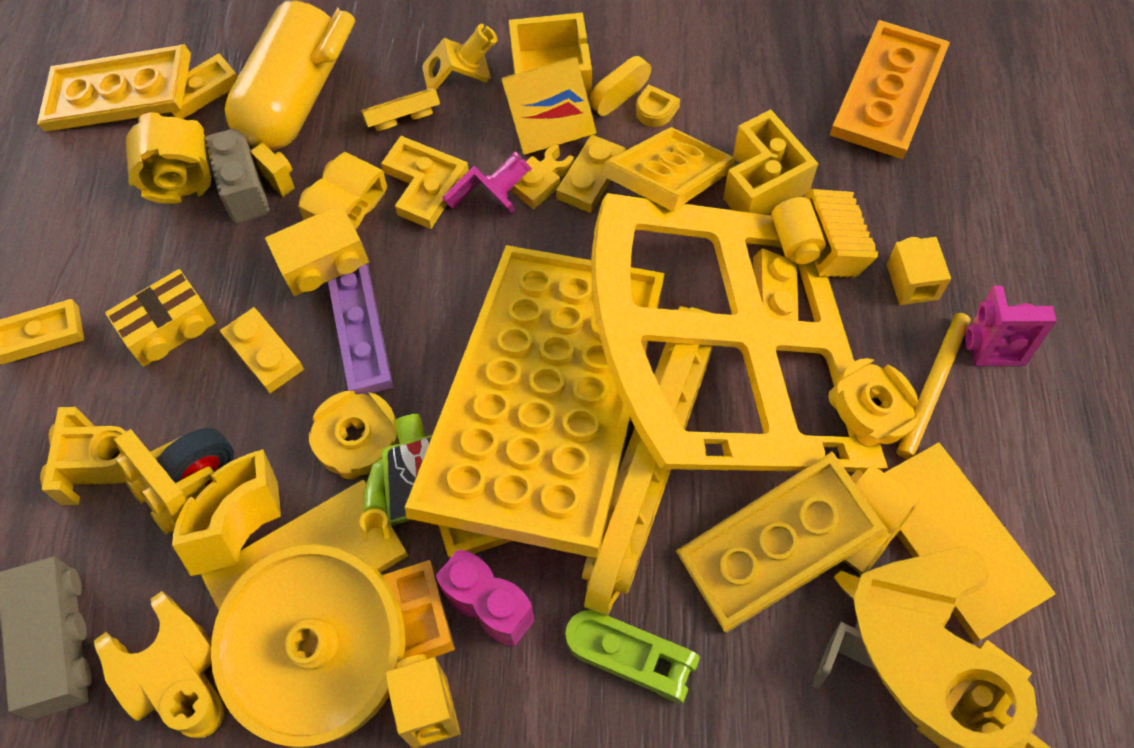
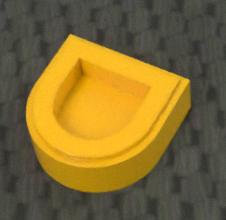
M648 84L636 101V116L646 126H663L672 119L679 109L680 98Z

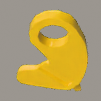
M967 547L951 548L893 562L861 574L860 578L840 571L834 576V579L843 591L854 600L862 641L871 662L884 685L913 722L947 748L1025 747L1037 722V707L1033 686L1017 665L968 643L944 628L959 600L963 596L976 592L987 582L988 570L984 558L977 551ZM968 680H986L999 686L1009 695L1014 705L1015 714L1012 721L1001 730L991 733L974 732L961 726L951 716L946 705L950 691L959 683Z

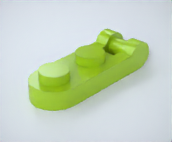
M593 610L577 613L570 619L566 627L567 647L571 654L579 660L654 691L670 701L679 704L684 703L689 690L685 686L690 672L696 671L700 656L695 652ZM659 657L672 664L667 677L654 672Z

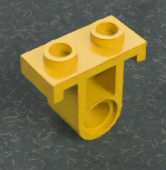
M58 407L56 421L49 430L50 450L47 464L42 467L40 474L41 490L61 506L79 505L80 496L73 491L74 485L113 484L128 481L115 461L122 456L121 453L112 459L113 455L119 451L114 439L126 431L116 426H93L76 407Z

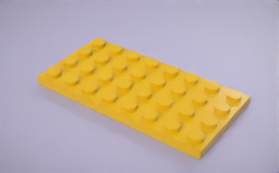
M506 245L405 505L406 518L598 558L631 418L619 396L600 339L592 294L591 260ZM631 267V297L633 303L639 307L658 308L665 273ZM641 340L645 354H647L650 341Z

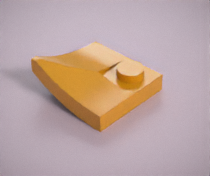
M431 560L382 575L393 590L403 615L405 627L404 658L414 655H426V658L430 659L455 650Z

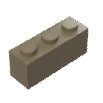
M55 556L0 572V616L8 712L29 720L89 703L87 686H90L92 683V672L87 659L84 658L82 640H85L87 636V628L82 614L78 611L77 596L82 592L81 580L74 568L69 567Z

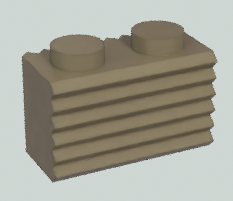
M234 128L208 135L205 138L219 191L218 195L231 220L235 223H240L267 215L270 212L259 170L250 152L252 148L248 145L246 137Z

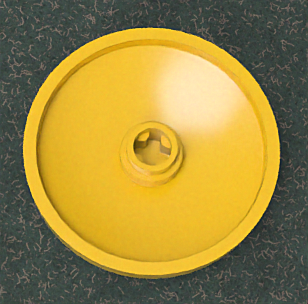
M316 544L297 545L276 551L255 563L236 581L226 595L218 612L212 634L211 663L219 694L230 713L243 727L269 742L284 746L306 747L341 739L365 725L380 710L390 696L385 672L397 669L396 663L404 658L405 627L403 615L398 600L388 582L379 571L361 557L335 547Z

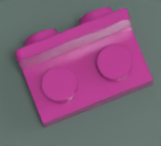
M992 286L986 299L980 302L973 322L965 330V345L968 350H972L974 365L1026 366L1057 321L1053 306H1034L1028 303L1008 306L1004 287Z

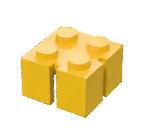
M583 12L509 20L514 74L576 56L589 101L592 92V66Z

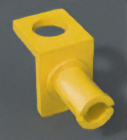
M479 24L464 45L443 38L422 65L427 89L433 88L437 90L452 70L483 82H488L491 77L485 54L497 42L495 32L490 27L486 26L484 29V24ZM440 59L439 72L433 77L434 65Z

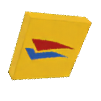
M576 56L502 78L524 155L549 148L554 144L559 145L597 133Z

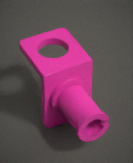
M514 151L491 176L488 174L484 176L473 166L442 199L454 209L481 183L513 214L516 210L507 199L509 197L507 192L530 172L532 168Z

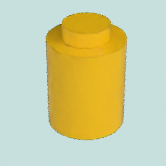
M804 197L791 198L773 209L771 217L786 259L798 264H807L815 261L825 249L826 242L811 201Z

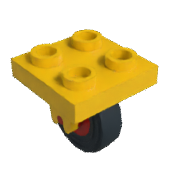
M212 428L194 430L151 452L148 451L131 429L114 439L122 455L115 461L128 479L126 481L128 488L141 504L145 501L153 510L151 516L165 535L172 531L174 532L178 516L188 498L196 499L213 481L210 475L233 461L234 455L231 444L218 430Z

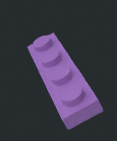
M367 263L350 274L340 275L328 281L348 391L368 395V392L375 393L394 388Z

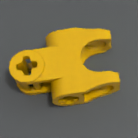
M161 591L150 599L151 606L158 616L160 626L155 641L147 649L139 653L130 654L117 638H112L107 632L94 640L95 649L103 667L105 681L121 706L133 719L140 721L156 709L162 721L169 728L180 731L183 735L190 738H205L213 734L221 725L225 709L221 697L204 674V671L212 666V639L202 626L194 622L172 598ZM192 704H193V709L195 710V713H194V714L192 713V709L190 708V706H191Z

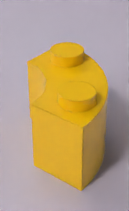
M264 449L239 457L210 475L213 481L196 499L189 497L184 504L175 524L172 546L190 576L238 565L240 550L248 537L264 523L281 517L278 481Z

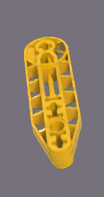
M680 306L678 309L680 311L711 313L694 307ZM666 342L654 376L680 426L685 430L714 346ZM634 428L618 471L598 558L587 556L582 573V579L588 581L584 607L607 616L619 594H628L671 472V469H660L636 428Z

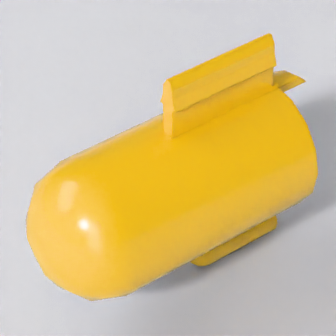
M285 1L279 5L228 93L225 117L230 129L234 128L244 135L252 149L262 142L272 152L289 145L298 136L356 22L355 18L346 11H340L338 7L331 18L324 11L308 3Z

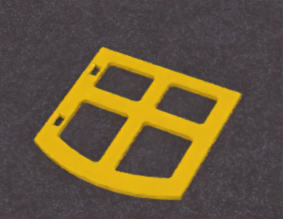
M607 193L602 200L596 221L591 254L592 294L596 323L605 358L619 396L638 434L660 469L802 471L825 456L824 447H837L841 458L838 460L847 472H856L857 470L865 472L871 465L882 472L888 468L881 444L877 443L872 447L862 444L847 425L849 437L806 436L800 433L797 428L776 350L819 353L823 355L827 361L834 385L838 375L853 363L854 359L829 279L826 275L819 276L814 261L807 264L797 263L815 322L772 319L766 315L746 243L782 247L770 215L683 204L675 211H671L646 198ZM635 230L709 239L715 248L732 315L646 308L635 305L631 297L630 275L631 251ZM641 340L738 348L743 354L763 434L688 432L684 430L660 389ZM705 444H721L724 456H706Z

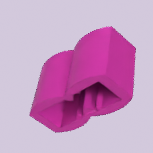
M457 550L436 575L449 604L461 614L477 618L484 631L492 639L503 645L515 647L535 621L532 605L525 593L507 580L494 578L488 565L473 553Z

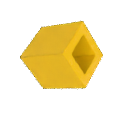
M910 237L901 242H896L886 264L899 305L940 300L951 280L937 237L923 239Z

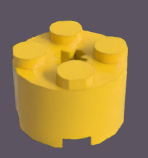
M152 112L139 117V123L133 126L126 135V156L129 184L141 190V197L157 203L177 204L181 203V196L197 192L199 197L210 187L212 177L210 159L207 152L204 129L201 124L195 120L163 117Z

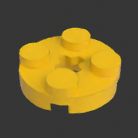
M865 358L854 361L838 375L834 387L829 391V402L862 444L872 447L877 443L891 444L897 442L912 431L918 422L919 416L914 418V407L918 405L917 395L910 382L896 368L888 364L881 368L871 364L874 361L873 359ZM877 397L882 404L877 406L871 398Z
M354 391L340 392L324 401L313 416L314 424L311 428V433L309 432V443L312 451L326 469L348 480L355 479L360 475L369 474L372 465L377 460L382 459V449L399 444L394 424L396 418L391 407L384 399L373 393L368 392L369 395L355 394ZM353 425L356 429L365 427L360 439L356 441L344 440L348 436L346 429L349 426Z

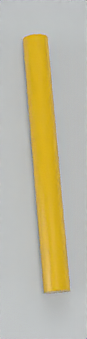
M964 313L954 314L918 399V405L915 406L914 418L919 416L918 422L912 431L902 437L896 451L897 455L901 458L908 460L916 454L964 338L966 327L971 321L970 317Z

